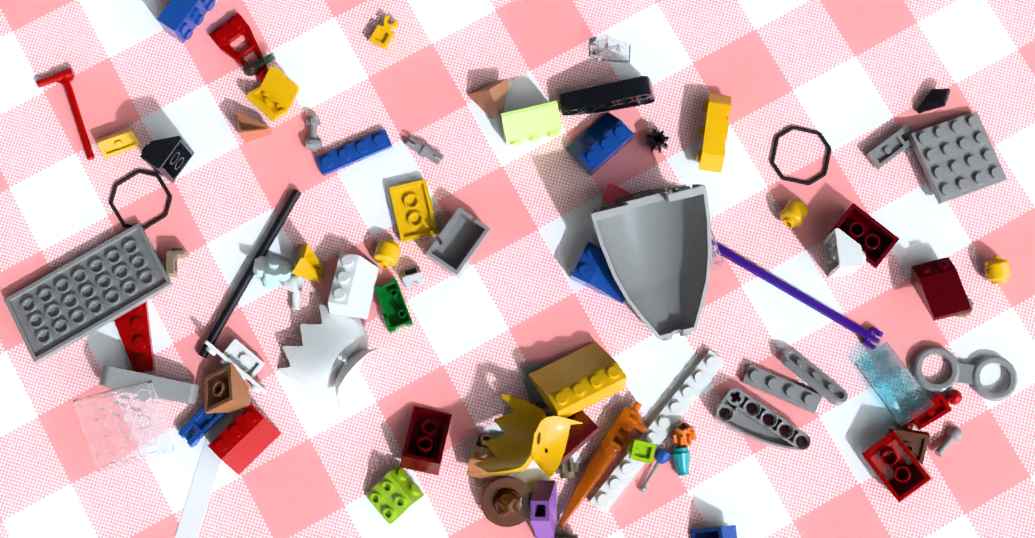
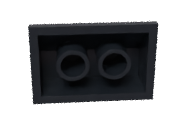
M180 136L151 141L150 144H147L142 149L140 157L155 172L173 183L195 153Z

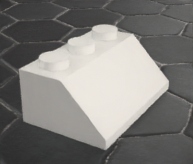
M834 229L824 240L829 278L852 276L866 262L865 251H862L861 245L841 229Z
M340 252L328 300L329 314L368 319L379 267L360 255Z

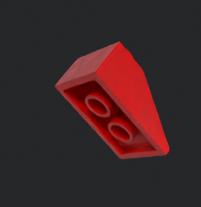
M894 430L862 453L863 457L898 502L904 501L934 479Z

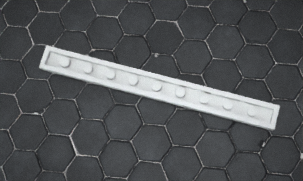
M709 350L639 438V441L656 444L657 449L725 361ZM627 454L589 502L605 514L643 467L644 462L628 459L629 454Z

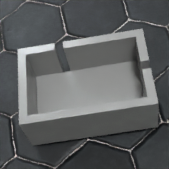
M459 207L438 235L439 241L435 240L426 252V256L459 279L490 236L491 228L478 219L474 221L472 215Z

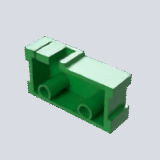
M394 279L389 284L381 287L376 286L375 290L390 334L397 332V329L405 326H413V321L397 280Z

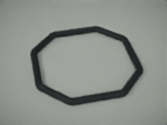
M791 126L775 137L770 162L782 180L811 185L826 176L832 149L821 132ZM792 130L818 135L828 149L823 173L809 182L783 176L774 162L779 138Z
M136 170L115 183L109 204L122 226L126 228L134 226L125 224L113 204L117 187L139 173L155 176L168 195V201L164 214L143 226L144 230L168 215L172 195L158 173Z

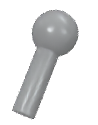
M951 426L946 432L947 437L934 451L938 457H941L953 442H957L962 438L963 433L959 427Z

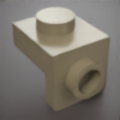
M172 248V251H166V260L163 261V267L169 277H178V258H189V254L183 248Z

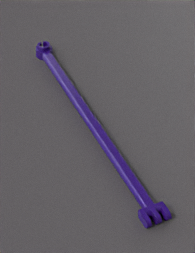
M711 239L713 251L864 338L862 344L875 350L876 346L870 343V341L878 344L880 339L875 337L874 334L882 337L883 332L873 326L870 330L865 329Z

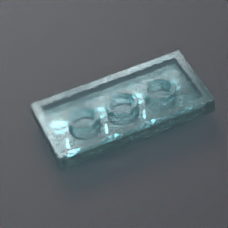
M887 341L854 362L900 427L934 406L931 399Z

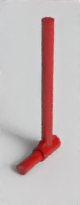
M70 67L53 73L49 77L37 80L36 83L39 88L55 82L64 85L87 160L95 159L71 85V81L75 77L73 68Z

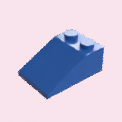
M588 241L571 275V280L623 304L625 297L611 274L601 247Z

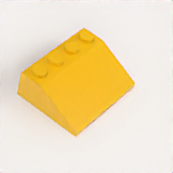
M596 341L528 374L553 416L564 418L626 388L627 376L618 363Z

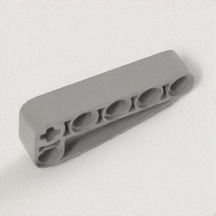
M106 365L103 366L99 385L102 387L191 405L196 404L200 387L195 384Z
M738 388L729 390L714 411V418L718 423L757 443L790 451H803L810 447L811 439L805 432ZM730 394H737V399L739 401L736 400L735 402H732V397L730 396ZM747 404L754 405V414H750L747 412ZM720 409L728 411L727 419H722L719 416ZM764 415L771 417L772 422L770 425H766L763 422ZM781 426H785L788 429L787 436L780 434L779 429ZM797 437L804 439L805 445L803 447H799L796 444Z

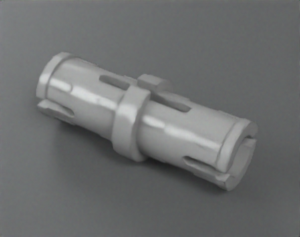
M414 136L409 138L411 142L407 141V147L418 152L420 157H426L436 165H439L441 163L440 160L444 158L443 154L432 149L428 143H422L414 138Z

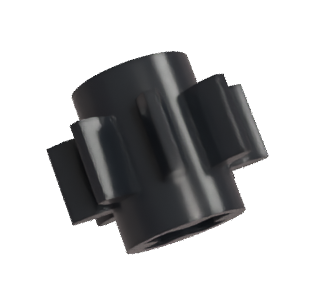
M654 129L652 135L647 134L646 138L650 141H647L645 146H650L651 153L655 150L660 154L662 147L667 149L668 145L664 142H667L669 137L663 135L664 130L657 132ZM657 139H659L660 142H658L657 144H655L654 141H656Z

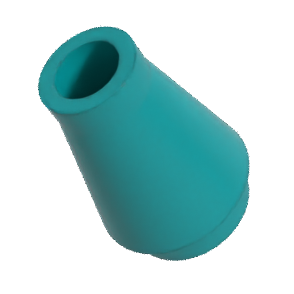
M688 447L672 448L673 452L671 455L677 475H689L690 451H688Z

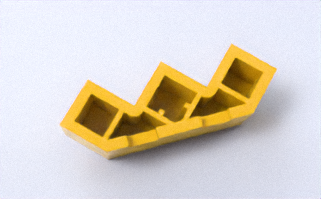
M709 93L708 99L703 101L702 111H705V123L700 126L699 136L702 137L701 151H697L696 162H699V170L721 173L729 127L728 119L731 111V96Z

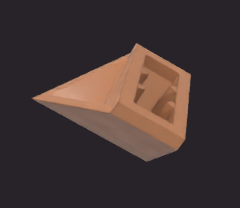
M496 80L467 93V95L488 116H501L510 80Z
M235 110L234 117L237 130L245 143L272 133L270 126Z

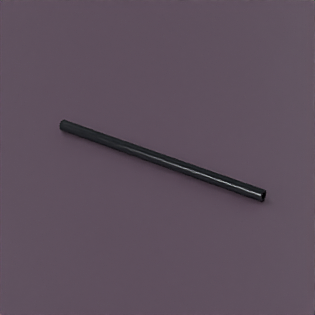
M293 189L206 338L213 346L255 275L253 273L254 260L259 256H266L299 199L301 192ZM204 343L198 355L206 359L209 352L205 349L207 345Z

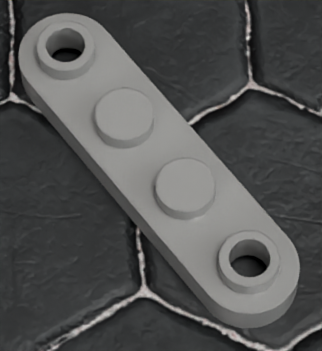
M787 348L781 354L780 359L783 365L835 406H841L848 399L847 392L799 352L792 348Z

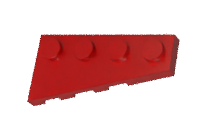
M145 302L114 320L133 371L139 373L155 371L148 302Z

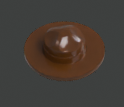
M510 476L497 478L489 483L483 491L481 497L482 511L489 521L498 526L512 527L519 525L530 516V500L533 492L527 483L519 478Z

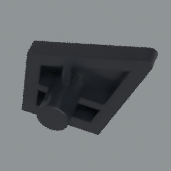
M949 88L931 89L916 111L922 113L946 106L951 90Z

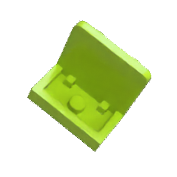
M399 465L388 472L366 494V498L387 523L392 524L425 494Z

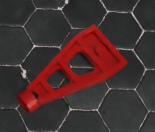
M237 13L211 32L209 36L222 52L256 76L262 83L269 68L250 26ZM243 35L248 42V47L241 52H237L230 44ZM253 51L258 57V61L253 65H249L244 60V57Z

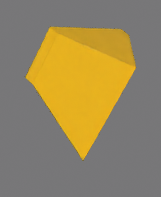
M308 243L299 244L292 274L317 283L321 282L324 270L323 265Z

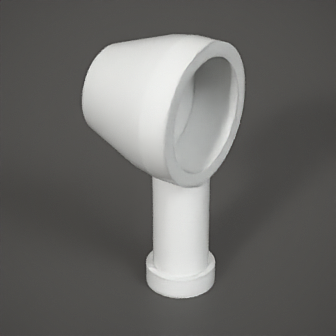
M291 275L290 279L284 281V288L292 292L291 310H300L301 308L300 293L303 290L304 279L297 275Z

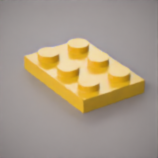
M426 179L389 187L401 243L439 235Z

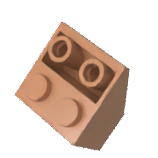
M478 432L467 472L486 473V471L475 466V463L496 457L484 443L497 437ZM467 473L466 475L493 481L500 477H506L508 473Z

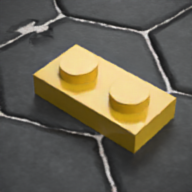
M133 127L97 140L104 159L140 147V141Z

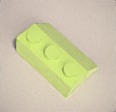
M557 101L501 113V124L506 145L518 146L523 141L535 142L540 140V137L548 136V138H552L561 133L562 127Z

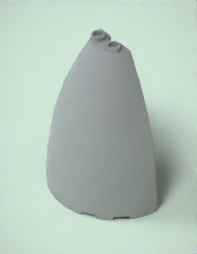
M686 184L671 186V190L662 187L615 198V203L612 204L611 202L602 203L597 206L598 210L592 209L590 211L592 222L611 274L625 299L644 324L662 341L672 339V335L680 333V336H687L691 334V331L697 330L707 293L712 256L710 211L706 185L693 184L692 188H690Z

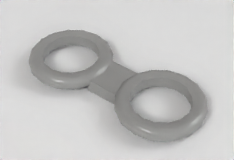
M928 347L916 356L913 364V372L918 384L931 392H944L952 388L955 383L972 385L975 391L984 399L1003 401L1014 393L1018 383L1017 372L1013 364L1000 356H986L975 365L958 363L956 357L947 349ZM940 355L948 361L951 373L945 383L933 384L925 379L922 373V364L927 356ZM988 364L1001 365L1008 373V386L1001 393L987 391L980 382L981 370Z

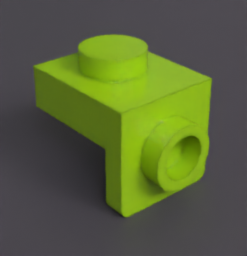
M633 439L632 443L629 442L626 454H629L628 459L652 464L656 444Z

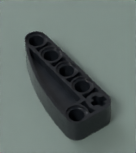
M640 76L559 95L562 115L570 116L650 104L655 101L651 79L648 76Z

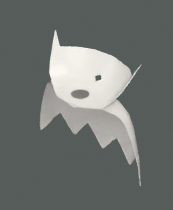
M320 304L322 324L300 325L303 346H283L290 367L277 370L299 383L314 388L327 389L335 387L336 398L340 407L338 393L342 383L353 376L369 353L377 350H390L368 349V335L359 318L329 314V307Z

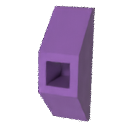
M537 480L530 500V521L536 538H557V483L554 480Z

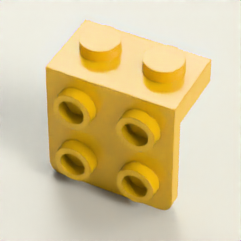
M273 65L269 68L261 86L248 92L246 98L262 111L266 117L275 121L287 115L300 88L277 66Z

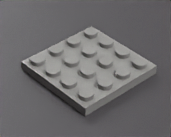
M977 111L922 129L908 136L938 205L1008 180Z

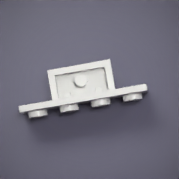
M237 339L223 353L206 340L204 342L207 345L205 349L213 356L218 354L222 358L220 362L223 365L233 364L243 380L247 379L252 383L250 387L258 394L261 391L264 394L267 392L253 379L265 363Z

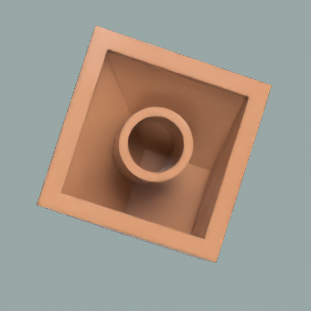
M229 364L203 377L204 409L206 414L237 412L250 405L249 387L233 364Z

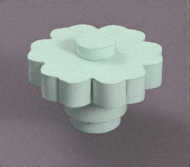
M268 255L267 257L259 256L254 260L253 273L257 277H261L262 286L267 289H275L280 281H286L291 277L292 265L289 261L282 260L281 257Z

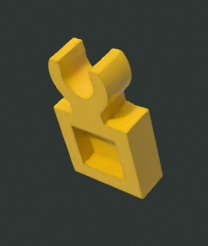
M389 15L385 16L383 26L377 25L369 39L370 43L384 50L388 48L395 36V33L391 30L396 29L398 26L397 19L393 24L388 23L390 20Z

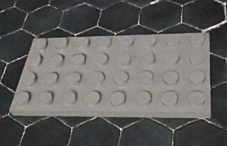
M137 223L5 298L4 301L34 363L39 364L174 285L166 273L143 226Z

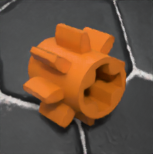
M678 423L675 426V430H671L673 442L677 443L680 447H688L692 444V440H696L694 427H690L688 423Z

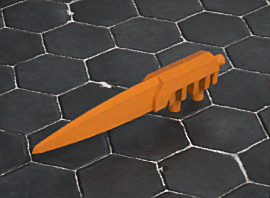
M635 401L631 408L626 406L595 451L567 503L559 522L560 528L568 521L615 457V450L620 452L623 445L628 446L629 442L632 443V440L628 437L632 435L634 428L642 433L646 430L647 426L639 422L642 419V416L637 413L642 406L639 402Z

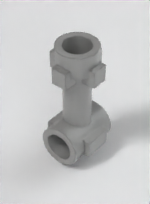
M309 115L306 125L310 126V138L305 140L306 150L318 151V149H322V139L317 138V126L321 125V120L317 115Z

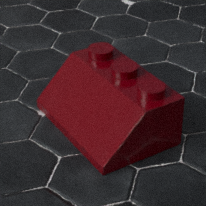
M854 203L829 232L831 233L834 229L839 228L859 243L862 251H865L866 262L875 269L899 240L897 236Z
M583 410L567 417L582 424L570 425L566 449L560 465L600 431L599 427Z

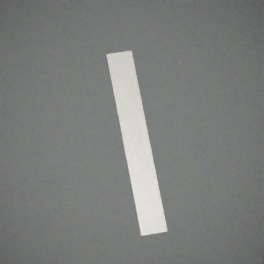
M225 415L207 434L175 538H197L221 463V459L208 445L234 421V417Z

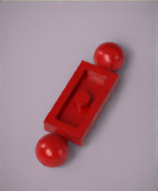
M952 389L947 392L946 398H944L942 393L907 413L910 419L900 420L897 423V427L913 430V426H915L917 431L952 411L949 404H959L962 400L961 392Z

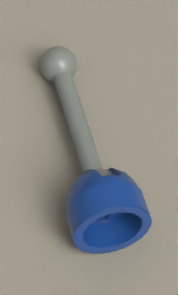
M659 447L654 455L656 463L644 484L639 487L641 492L647 491V485L659 464L667 463L672 456Z

